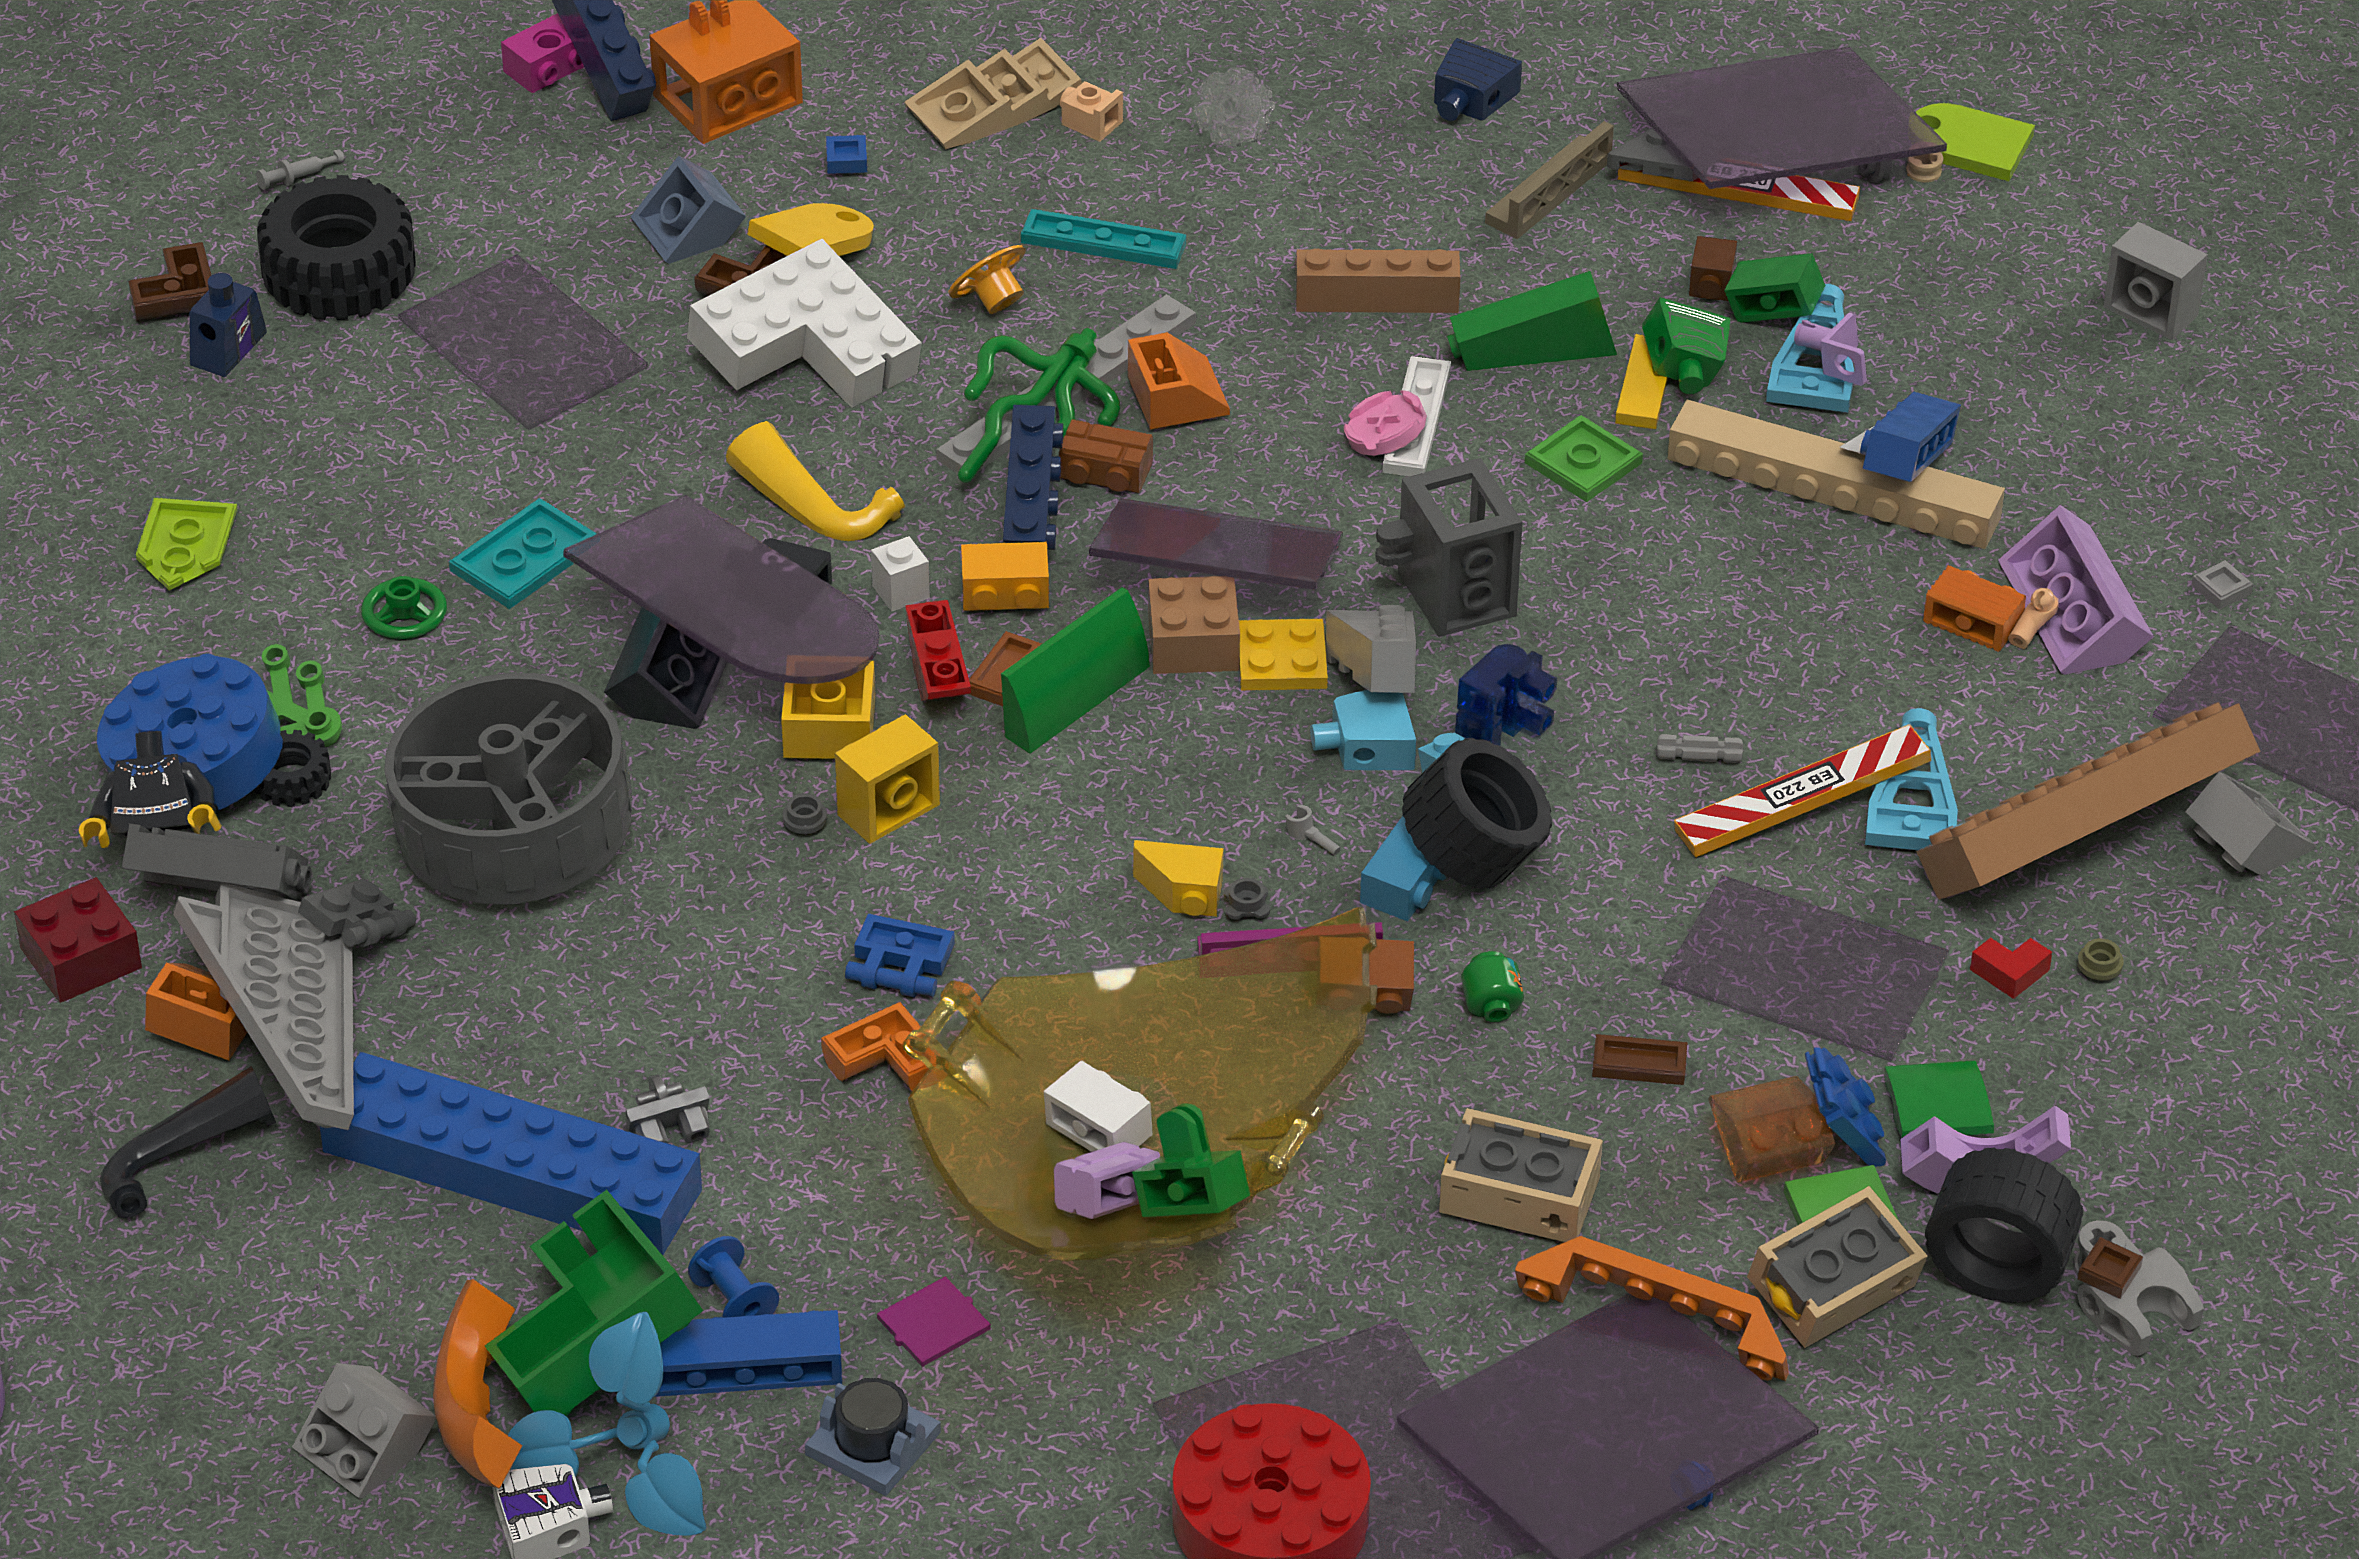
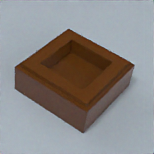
M2100 1237L2079 1268L2077 1279L2121 1299L2140 1270L2143 1256Z

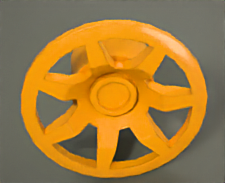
M1022 245L1009 246L980 260L955 280L948 291L950 297L960 298L976 291L990 314L1009 307L1024 294V291L1010 270L1023 258L1026 249ZM988 264L987 270L981 269L984 265Z

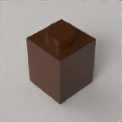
M1697 236L1691 265L1690 297L1728 301L1724 290L1735 270L1737 241Z

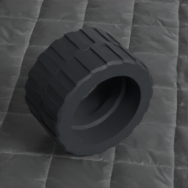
M1465 738L1463 741L1458 740L1454 742L1408 787L1403 796L1402 814L1405 818L1408 834L1411 835L1414 845L1431 865L1435 866L1446 877L1456 880L1457 883L1482 889L1484 887H1495L1502 883L1547 840L1550 835V828L1552 827V817L1550 814L1552 811L1542 785L1539 784L1535 778L1536 776L1518 757L1506 751L1507 749L1490 743V741L1483 739L1475 740L1474 738Z
M1995 1147L1968 1152L1964 1157L1958 1158L1946 1174L1925 1229L1927 1252L1931 1255L1935 1266L1944 1273L1945 1277L1971 1294L1974 1293L1985 1299L2000 1300L2008 1303L2032 1301L2037 1297L2049 1294L2051 1289L2056 1288L2061 1281L2082 1224L2083 1206L2080 1203L2081 1198L2077 1190L2071 1185V1181L2064 1174L2058 1172L2056 1167L2047 1161L2044 1162L2038 1159L2037 1156L2018 1152L2015 1149H1996ZM1985 1218L1995 1219L2008 1223L2016 1227L2017 1229L2021 1230L2022 1232L2011 1231L1999 1227Z

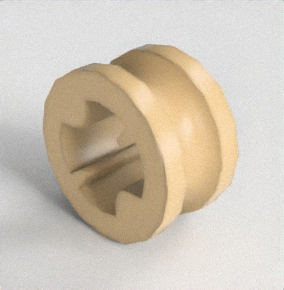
M1918 146L1909 152L1906 172L1911 179L1925 183L1935 181L1941 176L1943 155L1939 150L1929 146Z

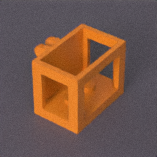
M697 0L689 5V19L649 35L651 70L656 79V89L653 91V96L702 144L803 103L800 41L757 0H733L731 2H727L728 0H710L709 11L706 10L705 5L700 0ZM666 63L682 78L681 80L667 85ZM692 91L693 111L679 96Z

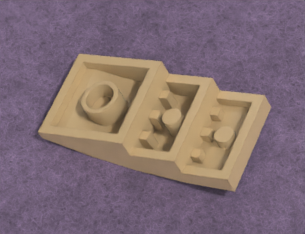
M1039 38L1014 56L1004 48L977 67L968 59L904 103L945 149L971 143L1027 122L1060 105V99L1065 89L1070 86L1077 88L1082 84V80L1042 38Z

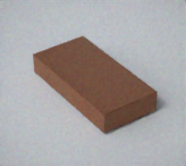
M1005 631L970 677L971 694L969 695L1003 706L1001 673L1042 643Z

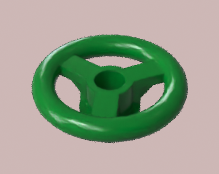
M408 576L395 577L378 584L365 596L361 606V615L365 624L375 633L391 639H412L423 636L434 630L443 621L447 611L446 598L437 586L429 581ZM420 592L432 599L434 610L427 609L420 602ZM386 596L385 606L381 611L374 613V607L378 600ZM413 618L422 621L415 625L403 627L387 624L396 619Z

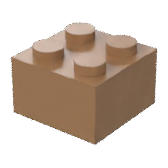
M1234 576L1148 579V619L1153 674L1239 671L1240 629Z

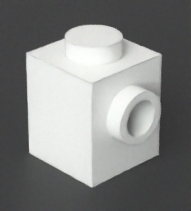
M910 536L871 550L872 586L891 612L901 609L905 605L915 604L930 598L929 561Z

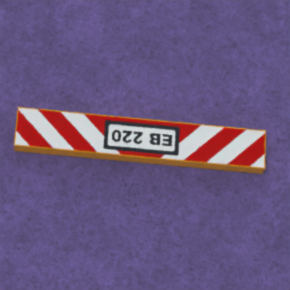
M1625 162L1618 170V180L1845 221H1852L1860 194V186L1726 162L1693 181L1674 179L1670 176L1643 174V165Z
M1908 724L1674 820L1675 831L1694 857H1698L1931 761V750L1912 726Z

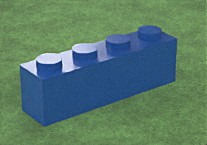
M1918 392L1911 393L1904 401H1899L1896 408L1888 411L1881 421L1878 420L1871 430H1866L1860 448V454L1866 455L1863 469L1912 482L1952 444L1961 404Z
M838 1310L691 1320L687 1327L673 1333L660 1343L663 1359V1380L655 1397L842 1384Z

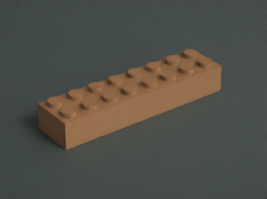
M2216 702L2198 711L2196 709L2173 719L2171 724L2157 727L2138 736L2139 739L2131 743L2127 742L2104 752V756L2074 766L2066 774L2047 779L2035 785L2034 789L2026 793L2021 792L1999 802V806L1990 810L1985 809L1965 818V822L1947 827L1928 836L1931 844L1916 852L1937 898L1940 900L1985 885L2261 752L2239 703L2222 709L2220 703Z

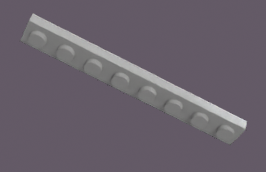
M1166 294L1094 343L1097 350L1096 355L1086 370L1108 384L1128 370V339L1166 332L1177 337L1196 324V312ZM1056 382L1046 398L1038 406H1055V418H1058L1059 413L1054 394ZM1078 383L1071 390V399L1074 406L1092 395V393ZM1032 384L1031 386H1029L1017 395L1028 393L1032 389L1034 384ZM1013 411L1003 416L1000 440L981 469L1010 450ZM985 417L937 448V461L958 474L959 469L985 433Z

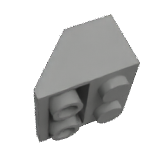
M336 1363L292 1448L355 1496L364 1498L417 1456L436 1420V1415L371 1366Z

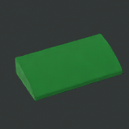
M1121 587L1001 673L1005 738L1031 754L1150 667L1143 625L1128 590Z

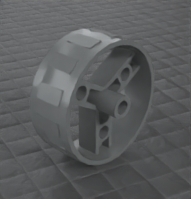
M503 673L482 676L455 684L429 697L411 711L395 730L386 750L385 776L387 784H385L392 824L397 843L400 845L402 857L413 873L432 888L454 898L483 904H515L536 901L565 892L588 880L607 865L623 845L631 826L632 787L626 750H623L622 737L616 718L598 697L587 689L561 678L537 673ZM582 758L591 761L605 772L604 776L588 795L573 807L561 813H558L547 796V793ZM436 819H492L494 830H471L447 825Z

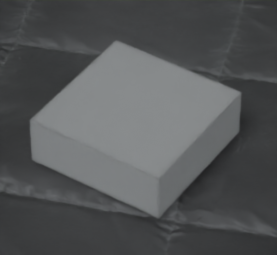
M2226 560L2194 575L2191 585L2219 610L2252 594L2253 583Z

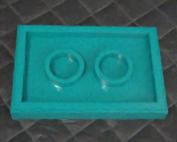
M538 498L449 561V570L506 608L511 609L600 545V536L543 499Z

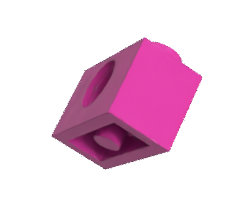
M558 13L501 42L503 72L531 93L584 68Z

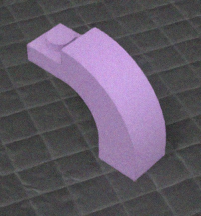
M2057 1106L2052 1107L2021 1129L2001 1137L1976 1138L1957 1132L1934 1116L1900 1139L1902 1173L1917 1184L1935 1193L1940 1192L1946 1174L1951 1169L1952 1164L1958 1158H1962L1966 1153L1974 1150L1980 1151L1984 1148L1993 1147L1996 1149H2015L2018 1152L2037 1156L2038 1159L2048 1163L2059 1159L2071 1150L2068 1114Z

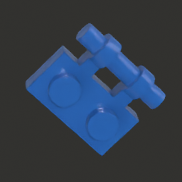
M868 914L854 944L855 957L865 959L866 962L862 964L849 961L846 966L845 978L859 981L862 987L875 990L877 986L898 989L900 994L915 998L917 994L933 997L937 989V979L922 975L924 972L942 975L955 945L954 931ZM885 964L904 967L905 971L900 972L883 967Z

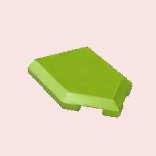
M154 498L137 548L136 559L168 590L219 566L236 516L237 504Z

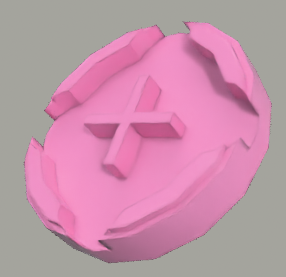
M1400 390L1402 395L1392 396L1391 391H1385L1363 400L1353 408L1348 415L1350 418L1349 423L1344 425V432L1351 448L1363 455L1376 456L1391 453L1405 447L1417 438L1425 427L1427 415L1419 397L1409 391Z

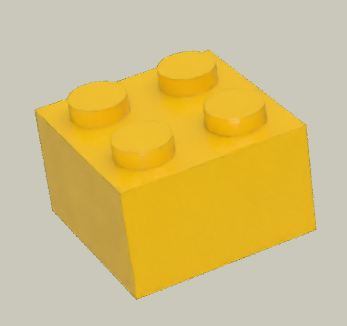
M787 659L781 718L783 758L835 759L837 751L873 732L876 699L874 661Z
M906 714L888 724L882 725L876 731L854 743L846 745L835 753L837 815L869 844L940 805L938 742Z

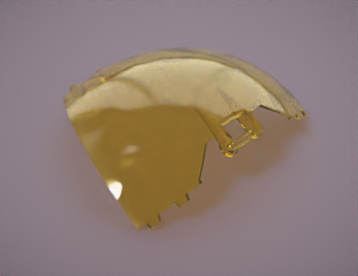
M1357 907L1326 921L1289 934L1187 959L1086 973L1001 977L994 982L982 999H980V996L968 983L956 980L949 981L941 991L940 1002L918 1030H912L903 1041L905 1052L910 1057L921 1060L929 1068L907 1100L917 1129L935 1167L954 1196L980 1224L1005 1243L1034 1256L1061 1261L1150 1256L1205 1241L1237 1228L1236 1214L1249 1204L1257 1193L1278 1185L1283 1181L1289 1171L1288 1163L1306 1137L1315 1132L1324 1121L1323 1111L1313 1102L1342 1071L1357 1048L1363 1045L1367 1014L1376 1008L1377 985H1369V954L1377 947L1375 923L1367 924L1365 908ZM959 1010L968 1020V1023L946 1050L935 1037L954 1012ZM1081 1060L1098 1071L1106 1072L1113 1080L1131 1091L1139 1092L1151 1102L1153 1135L1142 1143L1139 1148L1158 1151L1160 1156L1164 1154L1156 1123L1157 1118L1180 1104L1188 1103L1195 1105L1202 1111L1211 1152L1241 1150L1250 1196L1220 1213L1142 1217L1140 1204L1090 1219L1077 1215V1212L1071 1213L1058 1209L1055 1203L1054 1167L1056 1163L1075 1159L1091 1151L1046 1124L1044 1090Z

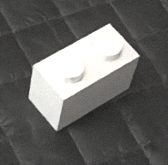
M1082 1060L1044 1090L1046 1124L1091 1152L1122 1142L1140 1146L1153 1135L1151 1102L1139 1092L1131 1091L1113 1080L1106 1072L1098 1071Z

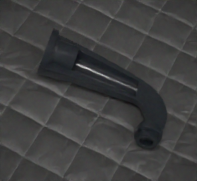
M253 1067L247 1068L133 1138L108 1160L100 1176L101 1189L109 1199L111 1207L118 1217L128 1218L137 1216L147 1207V1199L140 1182L132 1179L133 1174L143 1165L230 1129L235 1131L260 1120L261 1124L266 1122L267 1126L276 1123Z

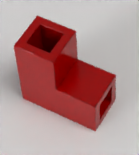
M1990 937L1972 951L1970 970L2014 999L2050 971L2052 951L2029 938L2012 952Z

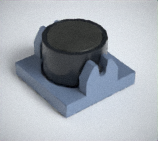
M864 1378L847 1386L838 1383L835 1388V1397L832 1398L827 1395L824 1399L820 1412V1428L805 1443V1455L887 1496L941 1433V1422L908 1406V1399L903 1390L891 1381L881 1378ZM837 1440H838V1442H839L841 1448H842L844 1451H846L848 1454H850L849 1457H848L846 1454H844V1453L839 1449V1447H838V1445H837ZM889 1459L879 1463H866L868 1460Z

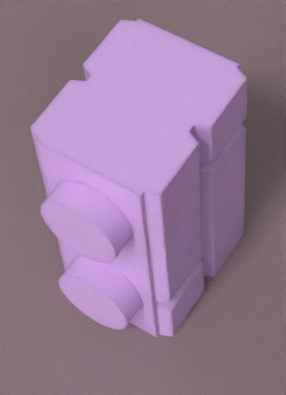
M1122 1142L1078 1156L1075 1159L1056 1163L1054 1167V1187L1057 1208L1071 1213L1077 1212V1215L1094 1219L1139 1204L1132 1172L1159 1158V1152L1147 1148L1140 1149L1137 1145Z

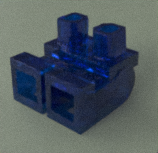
M1513 644L1498 645L1486 654L1459 679L1457 709L1459 711L1456 713L1455 733L1464 738L1483 739L1499 746L1501 745L1502 731L1514 737L1522 728H1525L1537 735H1542L1552 725L1555 711L1543 704L1553 697L1557 689V677L1542 670L1543 656L1534 651L1527 655L1525 650Z

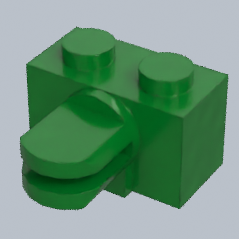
M1183 1103L1164 1112L1157 1118L1156 1123L1164 1155L1132 1172L1142 1217L1220 1213L1250 1196L1241 1150L1211 1152L1200 1108L1193 1104Z

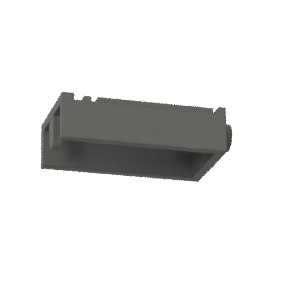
M129 823L121 868L144 872L143 880L147 882L218 891L220 883H225L301 902L302 893L308 892L312 879L311 866H307L308 859L286 845L278 846L275 844L165 829L164 832L160 828L152 827L151 832L141 825Z

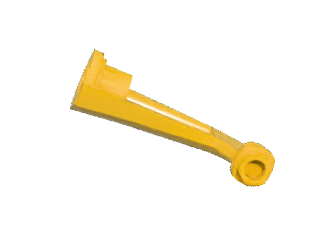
M768 421L755 424L743 431L727 449L726 462L757 490L810 529L841 541L865 539L881 529L889 519L895 521L901 518L900 511L905 508L902 498L893 487L887 490L880 488L875 491L872 502L862 510L851 512L839 508L797 459L773 424Z

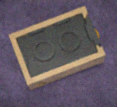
M1467 1108L1450 1153L1445 1158V1166L1441 1174L1439 1212L1562 1242L1579 1237L1600 1179L1603 1140Z
M1868 1186L1759 1246L1747 1278L1803 1347L1806 1348L1913 1288L1928 1256L1871 1187Z

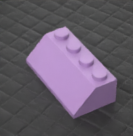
M2061 505L1998 560L2013 588L2018 593L2026 595L2025 608L2031 602V596L2034 591L2039 588L2050 589L2058 598L2059 607L2057 613L2038 630V633L2059 671L2064 675L2124 663L2154 637L2091 526Z

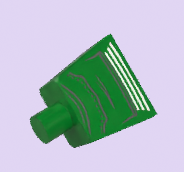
M1659 297L1642 323L1653 369L1658 375L1678 380L1679 388L1683 393H1698L1703 387L1710 385L1724 364L1730 318Z

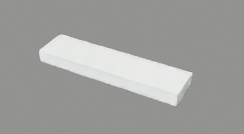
M1410 357L1402 391H1409L1419 397L1427 415L1426 423L1417 438L1405 447L1385 454L1383 473L1404 476L1425 473L1451 372V361Z

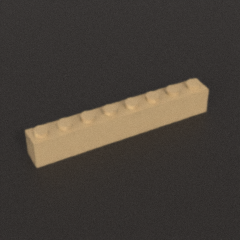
M1686 400L1670 428L1667 460L1834 506L1842 510L1873 517L1884 522L1912 528L1923 533L1951 539L1962 544L1986 549L2001 519L2005 492L2003 487L1927 467L1912 482L1863 469L1866 455L1840 448L1845 443L1695 401Z

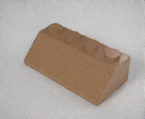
M1441 249L1296 250V312L1459 313V251Z

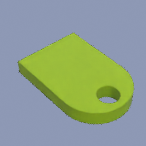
M1938 103L1922 107L1913 113L1908 122L1907 141L1912 149L1918 146H1929L1939 150L1943 155V164L2010 181L2034 136L2035 125L1957 104ZM1921 127H1933L1935 130H1925Z

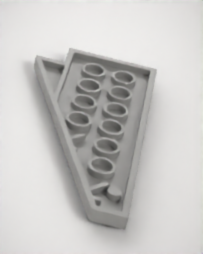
M220 883L215 905L178 896L173 915L218 984L220 995L233 1008L301 1118L311 1121L320 1127H336L349 1130L354 1116L352 947L347 946L343 942L342 933L330 937L298 913L301 902L230 884Z

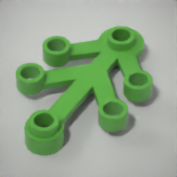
M279 644L268 646L262 652V660L266 670L270 673L273 693L268 690L267 692L279 720L285 719L293 723L280 727V731L286 730L287 734H292L293 730H301L304 736L310 732L315 734V740L321 738L325 747L333 745L340 736L342 721L336 710L325 706L322 689L325 676L321 665L316 661H305L296 669L299 684L306 690L307 710L293 703L288 675L291 661L286 648ZM282 657L278 661L271 662L273 658ZM316 673L311 678H305L308 674Z

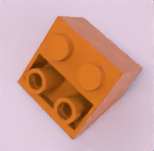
M1168 332L1128 339V379L1150 429L1230 415V407L1207 356Z
M166 963L146 992V1031L226 1060H230L248 1033L229 1002L220 995V988L208 971L184 963Z

